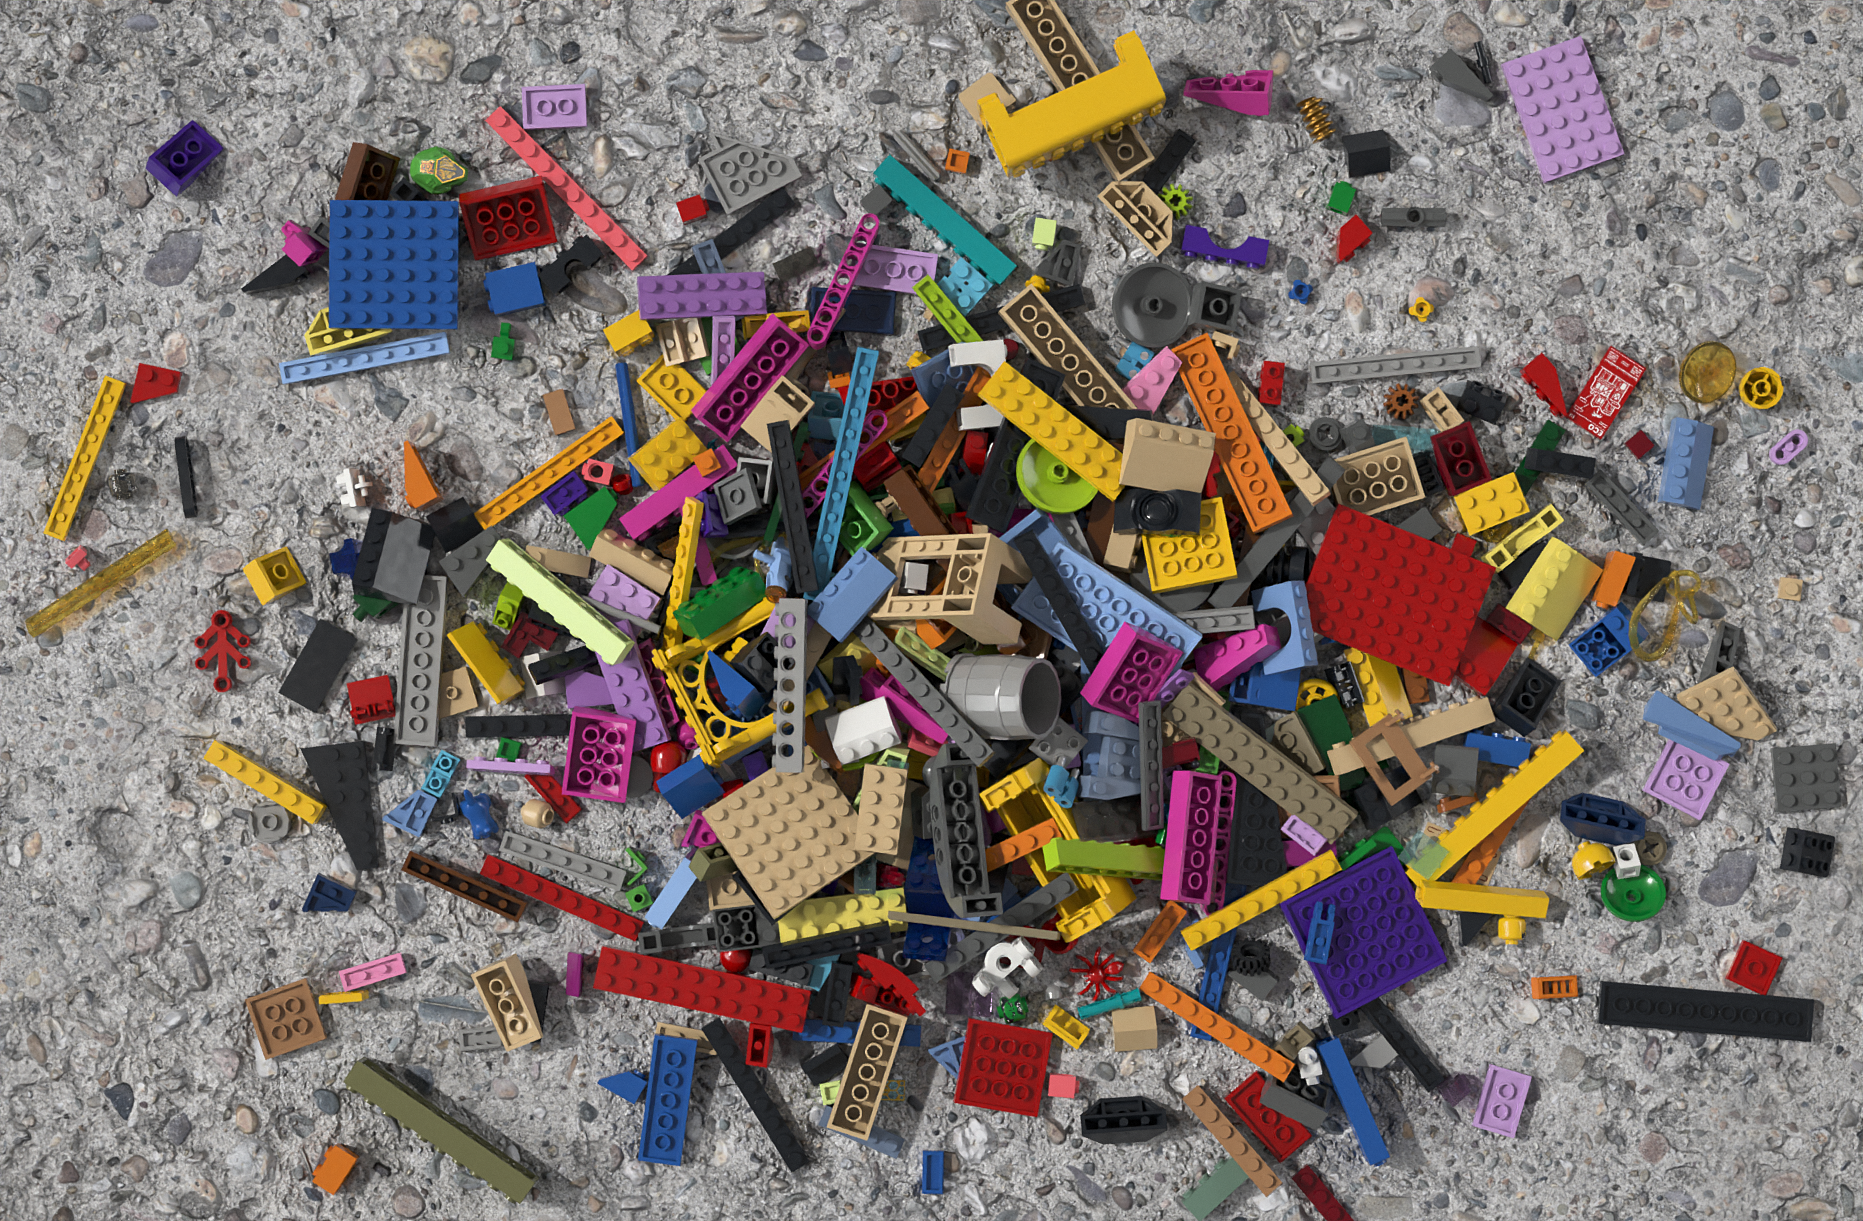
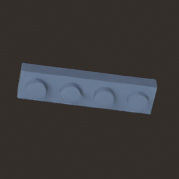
M713 239L692 246L702 274L726 273ZM734 316L735 321L744 318V316Z
M826 1106L818 1124L819 1126L897 1159L905 1138L875 1125H872L867 1141L827 1128L833 1107Z

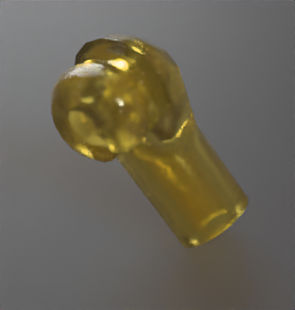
M1505 521L1499 529L1487 528L1483 531V539L1488 543L1501 542L1509 534L1513 526Z

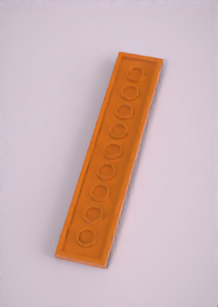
M1208 333L1171 349L1182 361L1178 371L1205 430L1216 433L1214 449L1220 457L1224 471L1253 533L1257 534L1293 517Z

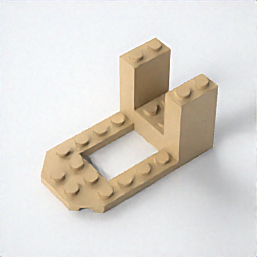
M992 533L889 537L882 543L883 547L877 553L873 552L871 554L898 577L897 581L868 612L869 617L873 620L944 619L982 644H1012L1018 642L1022 623L992 603L997 584L1029 583L1032 578V572L1021 553ZM951 558L943 595L897 596L905 560Z

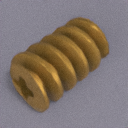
M1315 96L1307 98L1296 105L1297 107H1303L1299 112L1301 115H1306L1303 118V122H1310L1306 129L1313 130L1309 134L1310 138H1316L1312 144L1331 137L1336 129H1329L1333 121L1325 120L1330 114L1322 113L1326 105L1319 106L1323 98H1316Z

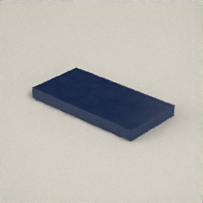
M812 287L810 326L828 288ZM852 289L843 307L846 312L832 331L894 335L896 292ZM834 296L829 301L839 303L840 298Z

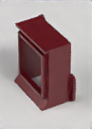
M1189 736L1187 739L1175 741L1172 745L1162 747V769L1194 761V758L1200 760L1195 737Z

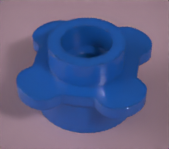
M1295 280L1293 282V289L1289 291L1288 296L1290 299L1298 300L1301 304H1306L1308 302L1307 297L1313 291V287L1310 284L1302 283L1301 280Z

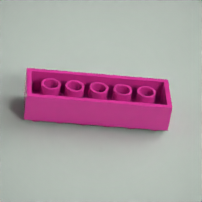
M772 313L691 409L692 413L712 431L729 442L770 388L782 375L786 374L807 349L809 343Z
M724 445L713 451L722 468L702 477L695 464L619 518L633 540L644 542L645 539L652 536L651 532L656 528L661 530L670 523L668 521L670 518L681 516L678 504L684 503L686 497L695 498L702 491L713 493L715 492L714 484L737 472L738 464Z
M1173 771L1160 897L1162 900L1210 905L1222 786L1221 776L1194 771Z

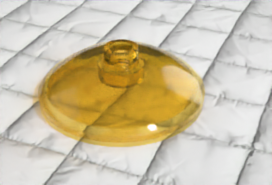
M1706 341L1692 348L1685 356L1679 371V384L1685 396L1694 402L1703 404L1711 403L1721 398L1731 387L1736 375V360L1733 352L1729 347L1717 341Z

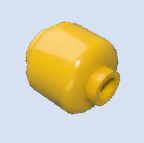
M1504 915V917L1498 920V937L1505 940V944H1518V940L1526 938V920L1521 918V916Z

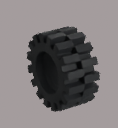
M1244 938V942L1239 940L1238 944L1235 943L1231 949L1232 966L1234 970H1237V973L1243 972L1244 976H1247L1248 973H1250V976H1254V973L1260 975L1261 971L1266 972L1267 968L1270 967V948L1266 942L1262 943L1261 939L1255 941V938H1251L1248 941V938Z

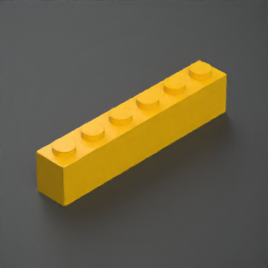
M220 740L213 741L203 758L311 824H317L327 808V805Z

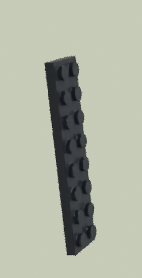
M1029 358L1025 359L1020 372L1021 375L1056 401L1066 376L1065 374ZM1004 416L965 515V518L982 525H987L989 528L1001 533H1006L1021 493L1016 475L1018 457L1024 446L1032 439Z

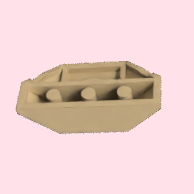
M1112 181L1097 196L1156 257L1172 242L1173 211L1143 181Z

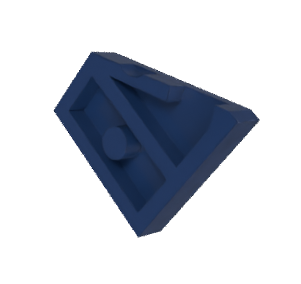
M318 873L301 911H348L358 891Z

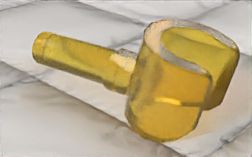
M1535 629L1530 637L1535 641L1528 656L1532 660L1537 648L1545 639L1544 633L1538 629Z

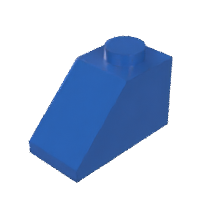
M635 1069L634 1071L627 1070L602 1077L597 1084L635 1104L648 1079L645 1078L646 1074Z

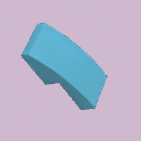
M441 750L421 790L441 799L460 759Z

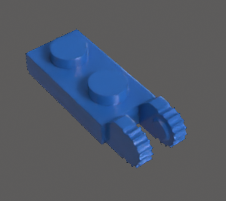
M1317 901L1311 920L1304 960L1326 965L1335 923L1333 922L1335 905L1329 904L1326 920H1321L1323 904Z

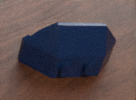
M1582 792L1561 802L1560 822L1575 837L1616 846L1642 840L1645 837L1646 819L1639 816L1624 801Z

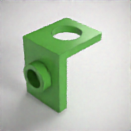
M628 847L625 851L642 868L627 883L630 886L649 866L644 862L647 860L646 857L639 850L635 852L631 847Z

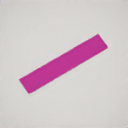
M685 502L678 504L682 518ZM699 531L695 563L701 583L704 586L717 580L706 540L701 537V532Z

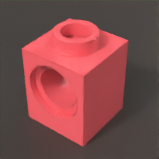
M589 459L588 463L583 465L582 475H584L585 481L611 487L610 482L613 478L615 465ZM595 467H602L603 474L599 478H595L592 475Z
M1050 1073L1048 1096L1074 1098V1094L1079 1093V1081L1076 1080L1075 1075Z

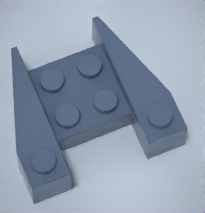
M1100 711L1086 712L1084 733L1102 736L1097 777L1078 776L1079 788L1076 797L1092 800H1110L1141 793L1139 727L1123 717L1112 713Z

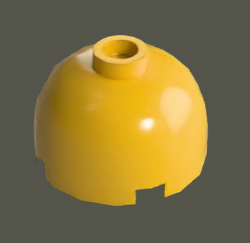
M1767 367L1754 368L1748 371L1741 379L1739 395L1742 401L1750 408L1757 410L1768 409L1776 405L1782 397L1783 386L1781 378L1773 369Z
M1589 841L1578 846L1579 850L1572 858V868L1578 880L1592 877L1591 874L1598 871L1601 873L1614 865L1616 861L1607 846L1602 843L1590 844Z

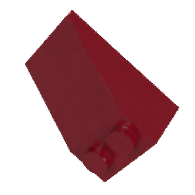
M1470 421L1430 436L1440 476L1449 496H1455L1492 481Z

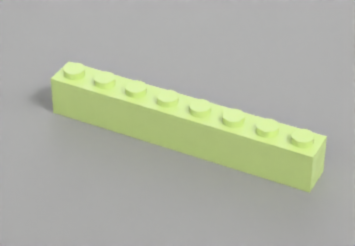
M509 538L498 540L486 559L491 564L493 570L506 576L510 584L518 586L526 597L538 603L540 609L553 615L554 620L561 625H565L574 637L582 639L586 643L587 648L602 656L604 662L609 665L623 662L635 644L632 639Z

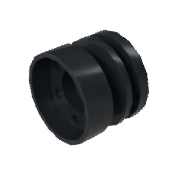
M1283 545L1280 555L1278 551L1266 565L1267 587L1276 585L1277 580L1278 584L1285 583L1286 581H1304L1306 584L1309 572V548L1294 546L1291 555H1288L1287 547Z

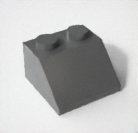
M1436 744L1434 763L1438 765L1440 772L1438 774L1432 773L1431 793L1474 797L1479 748Z

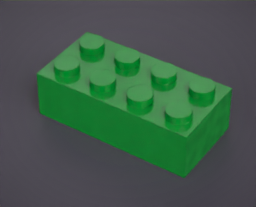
M736 567L726 577L715 580L708 589L696 593L695 598L681 603L678 609L672 613L684 634L703 640L769 594L766 592V586L758 572L743 567Z

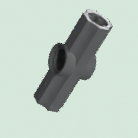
M1416 206L1410 208H1381V227L1416 228L1446 226V208H1419ZM1409 213H1416L1418 215V222L1410 221Z

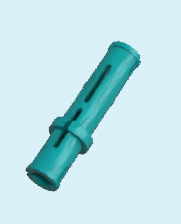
M1136 988L1121 994L1119 992L1115 993V996L1077 1007L1082 1021L1114 1009H1124V1006L1141 1002L1142 998L1139 989Z

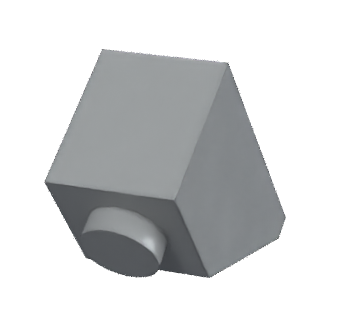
M1379 1033L1350 1056L1348 1061L1351 1065L1375 1068H1383L1385 1066L1388 1068L1396 1061L1395 1057L1398 1054L1384 1036Z

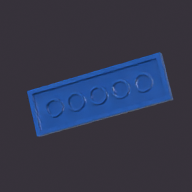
M655 1033L638 1155L639 1161L674 1166L681 1165L698 1039Z

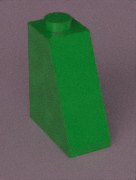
M604 486L564 515V518L588 551H591L597 535L604 527H607L619 506L616 501L619 497L612 488L608 490Z

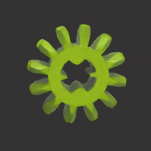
M1170 184V191L1164 187L1162 191L1165 195L1159 194L1158 197L1173 211L1176 220H1179L1180 213L1186 217L1188 213L1185 209H1192V205L1187 202H1191L1193 197H1186L1189 189L1182 192L1181 184H1179L1177 190H1175L1174 184ZM1173 197L1177 198L1176 201L1180 200L1177 206H1173L1174 203L1170 204Z

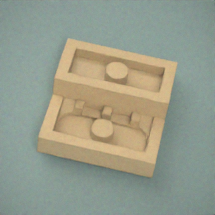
M683 318L656 325L666 367L710 356L701 318Z

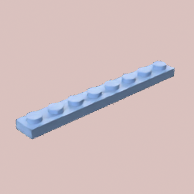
M441 332L279 363L282 384L286 385L450 354L447 333Z

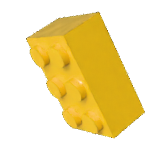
M677 417L632 454L628 460L654 491H658L694 461L693 457L705 452L707 448L681 417Z
M1515 472L1454 496L1469 535L1530 512Z

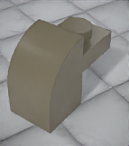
M1299 1021L1291 1029H1288L1274 1043L1271 1049L1292 1062L1299 1051L1309 1044L1316 1035Z

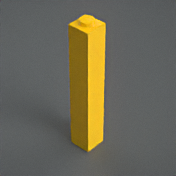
M1420 880V885L1416 888L1415 897L1423 908L1546 918L1549 897L1544 891Z

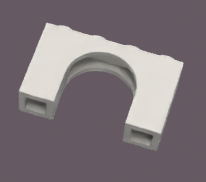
M1003 340L960 343L948 346L951 367L980 366L992 377L1004 361L1006 362L1007 346ZM988 403L983 406L957 409L958 431L999 427L1003 415Z

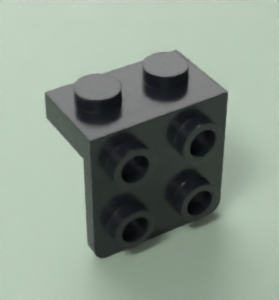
M1787 827L1780 869L1824 878L1828 877L1835 837Z

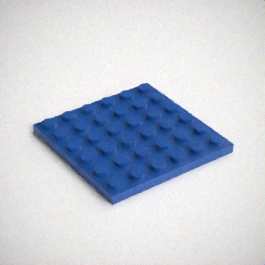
M330 200L329 328L458 330L459 202Z

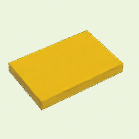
M663 354L636 380L674 419L681 417L685 422L693 415L691 409L707 392L680 364L666 367Z

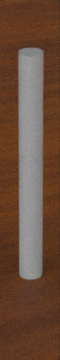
M583 595L581 597L596 610L621 620L628 619L631 624L657 634L661 630L660 625Z

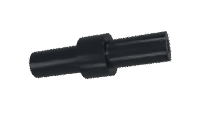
M1482 41L1475 42L1478 68H1481L1484 83H1491L1493 79L1489 68L1491 65L1489 57L1485 54Z

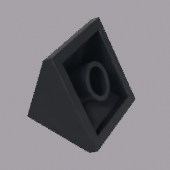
M1383 129L1341 137L1348 178L1391 171L1390 146Z
M464 497L425 516L445 554L464 545L482 532L472 509Z

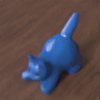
M464 790L466 800L460 802V809L462 814L470 820L474 838L479 840L481 837H490L492 832L497 833L499 831L498 824L489 813L491 806L490 797L485 793L473 796L469 790Z

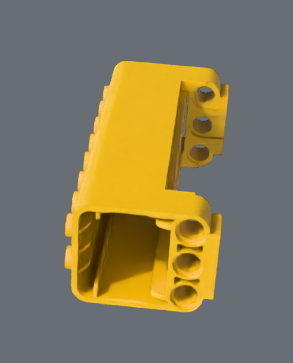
M1134 30L1114 40L1115 44L1113 47L1120 61L1118 66L1011 114H1008L1004 104H1001L995 92L977 100V110L1008 178L1011 176L1017 178L1025 174V170L1031 167L1033 169L1045 165V161L1051 158L1053 161L1060 159L1069 150H1072V152L1078 151L1084 147L1083 144L1089 141L1092 143L1098 142L1103 139V135L1109 132L1111 135L1123 130L1122 127L1127 124L1131 126L1136 125L1142 121L1143 117L1147 115L1153 117L1162 112L1161 109L1164 108L1166 102L1165 93L1142 42Z
M1040 757L979 793V800L986 812L988 811L989 813L996 809L1012 836L1053 817L1064 834L1063 840L1080 839L1082 842L1096 840L1097 843H1104L1076 796L1072 807L1064 808L1054 801L1055 796L1050 797L1044 791L1043 787L1051 765ZM1043 847L1024 855L1042 887L1063 874L1062 872L1046 871ZM1069 873L1079 890L1055 905L1062 918L1056 923V928L1061 932L1064 941L1068 943L1111 919L1136 900L1137 897L1127 880L1123 877Z

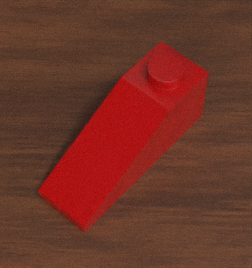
M967 430L961 440L959 460L964 458L973 473L978 472L979 476H981L986 456L988 433ZM958 464V473H960L964 470L961 468L960 464Z

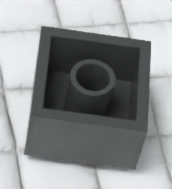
M1204 281L1195 284L1187 326L1211 332L1217 331L1225 335L1235 332L1242 290Z

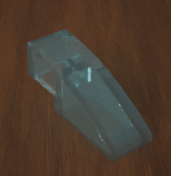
M1373 425L1372 436L1376 446L1407 437L1410 450L1434 452L1430 436L1440 433L1438 429Z

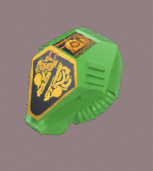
M435 146L415 155L411 161L410 175L414 183L430 195H441L450 191L454 185L460 186L467 181L468 169L459 164L449 150Z

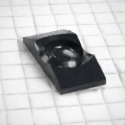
M1141 488L1122 490L1115 499L1113 533L1200 535L1202 493L1180 489L1167 491H1151Z

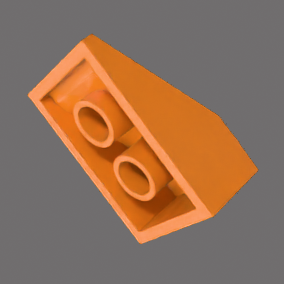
M408 440L405 441L404 469L405 491L407 493L405 499L410 507L423 511L444 499L415 445Z

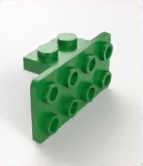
M1386 826L1380 828L1368 839L1362 838L1355 844V849L1351 852L1347 850L1338 857V863L1342 868L1340 871L1346 870L1348 867L1389 846L1393 847L1402 866L1410 860V855Z

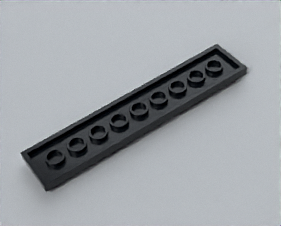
M1600 981L1597 1023L1811 1042L1814 999Z

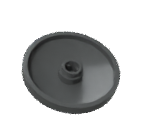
M1157 262L1143 263L1133 267L1121 277L1113 293L1112 312L1118 329L1128 340L1144 347H1163L1175 342L1189 327L1187 324L1193 294L1191 287L1178 270L1167 264Z
M1142 546L1135 554L1138 556L1136 567L1132 568L1129 574L1130 586L1168 612L1196 611L1211 596L1215 582L1152 594L1144 547Z

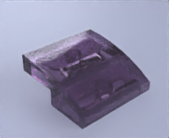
M954 971L947 978L945 1014L991 1017L992 991L985 997L982 996L972 984L973 978L977 973Z

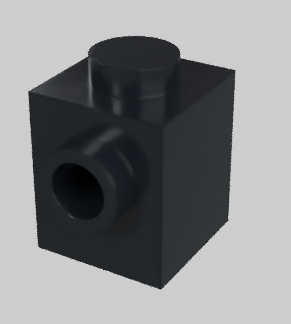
M1357 1010L1351 1011L1338 1019L1334 1018L1332 1012L1325 1014L1333 1036L1359 1029L1357 1023H1360V1018Z

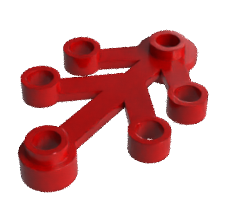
M218 610L211 617L212 625L201 636H198L194 643L197 648L204 649L209 644L208 640L216 632H218V640L202 657L196 659L195 666L199 670L207 669L209 662L218 653L219 676L215 678L213 686L216 691L225 693L232 687V681L228 677L227 653L237 661L240 668L247 669L251 666V659L248 656H243L227 641V632L237 640V644L240 647H248L251 644V639L249 636L243 635L232 625L233 618L228 611ZM220 617H225L226 619L223 625L219 623ZM243 637L247 638V644L242 645L240 642ZM201 638L205 640V644L203 646H199L198 641ZM244 658L248 660L246 666L241 665V660ZM203 659L205 666L201 668L199 661ZM222 680H225L227 682V686L225 688H222L220 686Z

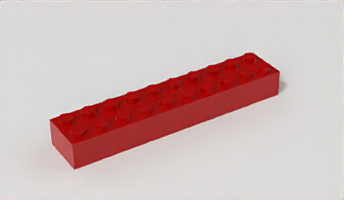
M604 945L601 948L593 985L594 989L743 1021L771 1025L772 1027L799 1033L804 1031L813 990L655 955L641 954L640 952Z

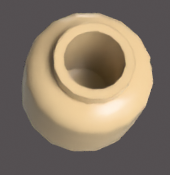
M530 799L522 806L521 815L524 824L542 829L551 824L554 811L549 803L538 799Z

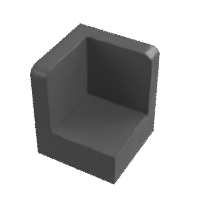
M878 185L860 200V205L867 213L878 217L880 212L892 202V199Z

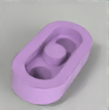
M1802 430L1790 431L1770 449V460L1776 465L1788 463L1807 446L1808 437L1806 433ZM1793 437L1798 439L1797 445L1792 442ZM1777 451L1782 452V458L1777 457Z

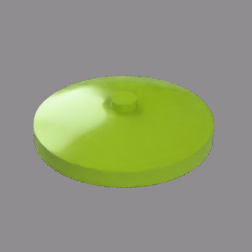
M1031 439L1022 449L1016 466L1017 481L1024 496L1040 510L1051 514H1070L1085 507L1098 492L1095 487L1034 439Z

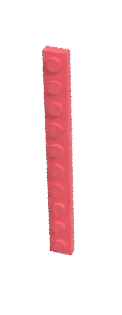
M501 106L485 120L539 176L542 175L543 180L632 271L648 257Z

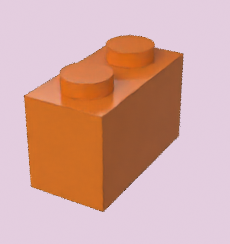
M337 1143L334 1147L331 1145L324 1155L327 1159L323 1165L319 1163L313 1172L315 1177L312 1182L332 1195L339 1191L360 1158L359 1155L340 1143Z

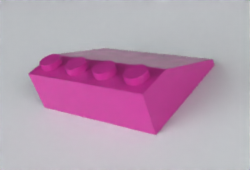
M1124 621L1080 694L1093 707L1139 723L1138 702L1155 699L1182 656L1183 651L1146 630Z
M574 707L570 725L562 794L621 803L626 802L636 719L593 708Z

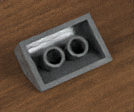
M1293 1067L1285 1082L1269 1073L1262 1088L1260 1103L1317 1131L1329 1114L1333 1087L1322 1081L1319 1084L1307 1085L1306 1078L1301 1079L1300 1070Z

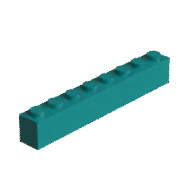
M890 154L873 172L874 182L877 185H880L882 188L886 187L891 192L889 195L896 202L902 201L907 206L905 209L912 216L918 215L923 220L921 223L928 230L934 229L938 233L937 237L944 244L950 243L954 247V253L960 258L966 257L970 261L969 264L978 272L982 271L986 275L985 278L993 286L996 284L1000 287L1015 271L1017 267L1015 263Z

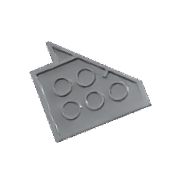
M710 132L709 135L716 150L698 158L727 216L802 178L793 157L714 132Z

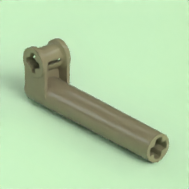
M844 308L842 309L836 324L846 312ZM823 315L820 318L825 323L832 319L829 315ZM814 334L811 338L814 341H820L823 337L820 334ZM810 346L807 347L784 375L800 391L804 390V394L809 398V389L797 381V378L818 351Z

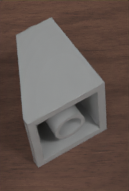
M739 457L737 472L744 468L751 469L761 505L774 506L779 491L774 462Z

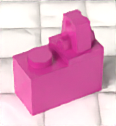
M288 220L281 228L287 237L284 241L286 244L281 250L299 267L316 263L328 249V247L308 234L311 230L309 227L303 228L293 220Z

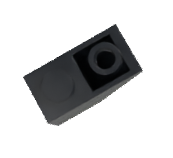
M832 332L825 345L832 374L835 376L851 372L853 366L844 332Z

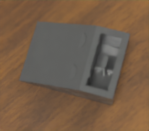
M756 905L712 910L717 953L762 948V946L781 943L778 922L772 926Z

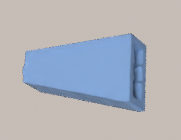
M695 846L685 856L644 918L653 927L663 929L698 879L689 868L698 849Z

